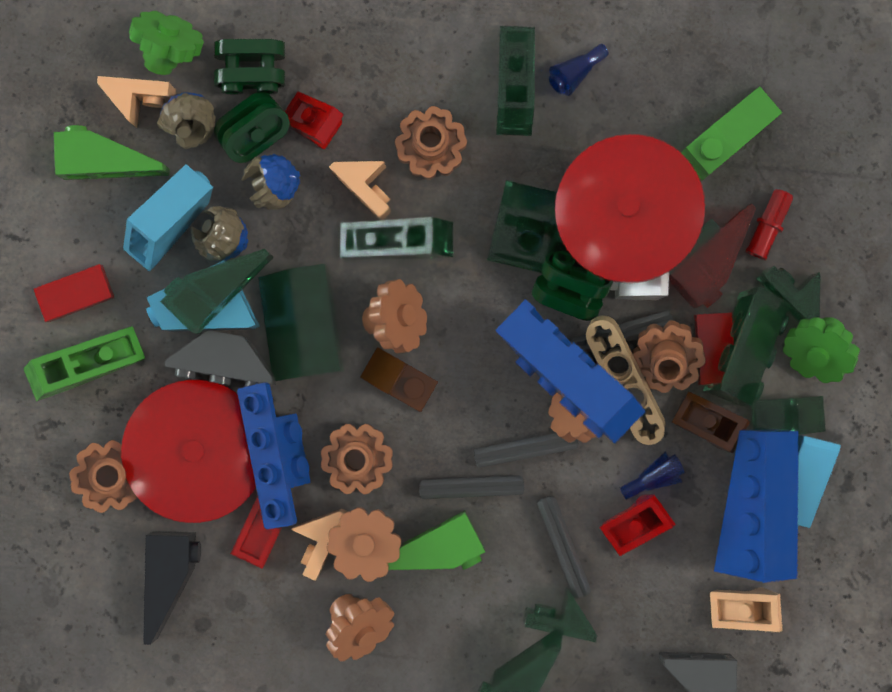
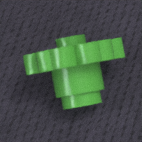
M158 11L141 12L139 17L132 18L129 29V39L134 43L140 44L139 49L143 52L142 56L145 60L144 66L149 71L159 75L170 74L172 69L177 67L178 63L192 62L194 56H200L204 43L202 33L193 30V25L190 22L175 15L165 16Z
M814 317L800 320L797 328L789 330L784 340L783 352L792 358L790 366L803 377L811 378L816 376L820 382L830 383L842 381L845 373H853L858 362L860 349L851 343L853 334L845 329L842 322L832 317L822 319Z

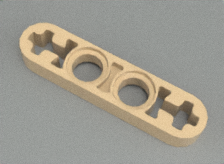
M609 316L595 317L591 320L586 330L587 343L597 363L624 388H638L642 391L644 399L640 402V405L644 410L650 407V409L646 410L645 416L650 424H657L655 426V433L650 434L648 430H641L644 423L642 416L630 429L640 443L645 445L656 444L664 436L666 423L617 322ZM600 325L604 330H611L608 341L612 349L605 354L601 352L605 351L607 347L604 339L594 336L598 329L597 326ZM620 356L626 359L629 368L624 373H615L609 368L608 361L612 357Z

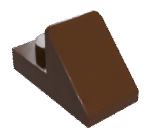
M378 347L360 376L361 379L419 412H422L438 384V381Z
M688 392L672 423L706 440L714 447L733 454L737 447L739 430H746L750 421L692 392Z

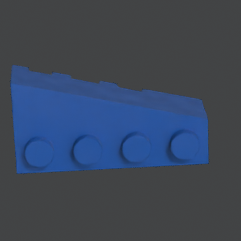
M526 299L495 330L518 355L519 358L515 363L528 376L531 377L536 373L541 377L537 383L549 395L553 397L556 393L560 394L563 397L560 404L570 414L576 417L581 413L586 418L583 424L598 439L604 434L615 444L646 412L626 388L599 364L594 367L596 365L594 361L577 344L571 343L548 318L544 320L536 308Z
M780 429L739 430L714 572L760 582L797 579L799 431Z

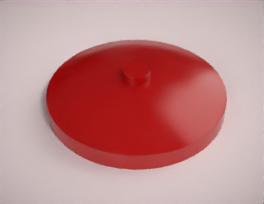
M617 135L591 145L570 164L563 175L557 191L555 202L556 223L565 247L572 257L587 271L600 278L618 283L650 281L673 270L692 251L700 236L704 222V192L693 166L671 145L645 135Z
M207 380L178 381L161 387L150 394L131 415L122 439V466L125 469L126 479L135 495L153 512L178 522H208L219 519L236 510L255 490L256 484L238 394L224 385Z

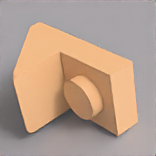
M98 76L97 84L124 117L136 128L138 127L140 101H142L144 106L162 108L163 104L167 103L171 96L176 95V89L169 82Z
M333 162L329 166L331 172L381 222L391 213L390 207L387 205L390 198L376 184L372 188L368 186L386 168L385 162Z
M339 509L298 524L291 529L317 541L316 546L308 545L301 560V564L306 565L303 576L314 581L319 577L329 555L327 551L328 533L331 528L340 526V517L344 512H347L346 510Z
M757 588L752 591L714 590L710 592L712 628L769 632L782 631L779 593L765 588Z

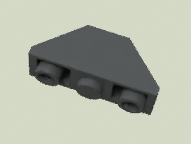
M207 330L165 361V367L174 368V376L195 379L196 372L210 374L209 382L230 385L231 378L245 380L244 387L266 382L270 385H276L277 380L249 338L239 335Z

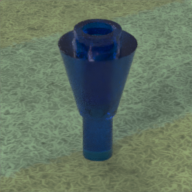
M599 44L585 55H580L551 66L549 68L550 76L548 77L551 87L558 94L563 93L566 96H571L590 73L593 66L609 55L608 49L605 45Z
M665 451L639 475L640 477L621 486L620 490L625 499L628 500L646 489L649 491L683 483L681 475L686 472L677 455L669 456Z

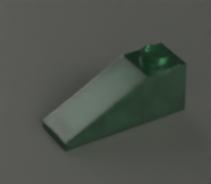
M500 26L496 135L531 136L535 109V27Z
M435 217L340 223V258L428 259L453 257L452 221Z
M264 248L188 274L183 279L177 277L165 288L164 293L166 296L160 302L192 333L199 334L274 256Z
M556 628L496 669L489 683L485 681L481 683L478 692H539L561 650L563 631Z

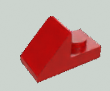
M299 91L285 110L289 117V128L322 149L327 148L342 125L341 119L344 116L335 107Z
M643 494L631 507L606 520L599 528L619 556H622L673 528L676 524L654 494Z

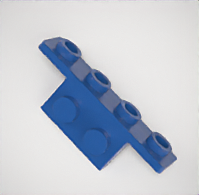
M268 382L239 388L237 394L264 528L273 529L295 525L297 517L291 488L311 483L309 463L305 456L302 428L299 424L297 413L276 417L271 387Z

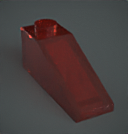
M752 203L740 210L669 274V282L693 308L700 307L702 304L708 308L723 295L719 289L729 279L756 210Z

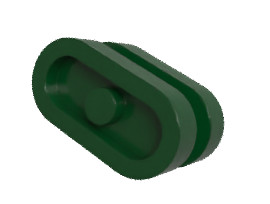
M222 39L214 42V58L225 61V68L214 70V86L221 88V93L239 95L243 93V89H257V93L277 94L278 88L285 87V71L274 68V61L285 58V43L276 39ZM260 61V67H239V62Z
M264 92L254 93L218 119L214 127V136L232 161L246 163L253 160L254 157H257L285 136L290 125L289 117L271 95Z
M551 252L545 257L541 267L542 275L538 276L532 288V296L544 306L581 320L591 321L598 317L603 306L602 299L608 295L613 281L600 278L587 271L568 252Z

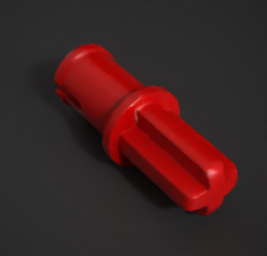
M774 190L762 218H757L756 220L758 226L748 248L745 250L746 253L756 258L767 260L768 253L778 232L782 233L784 229L781 225L791 206L793 195L784 190Z

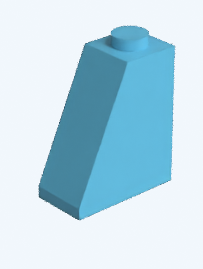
M187 164L184 165L127 219L123 250L150 272L209 204L213 186H211L208 178L203 173L194 171Z
M225 260L146 297L150 304L146 311L155 327L160 326L165 331L249 330L260 327L231 264Z
M799 435L798 526L811 527L841 445Z

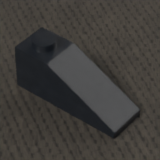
M152 532L146 535L143 645H151L159 638L195 569V563L200 562L201 542L196 541V532Z

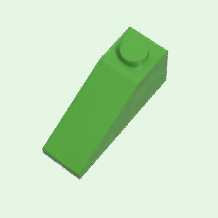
M759 86L689 144L681 154L693 166L700 181H703L782 114V111Z
M66 126L65 131L54 132L55 175L64 180L170 176V169L162 162L87 130L86 126Z
M131 326L32 359L23 369L36 401L128 367L146 358L134 328Z
M464 510L402 543L398 560L388 563L389 570L454 569L460 565L465 570L482 560L480 555L485 553V548Z

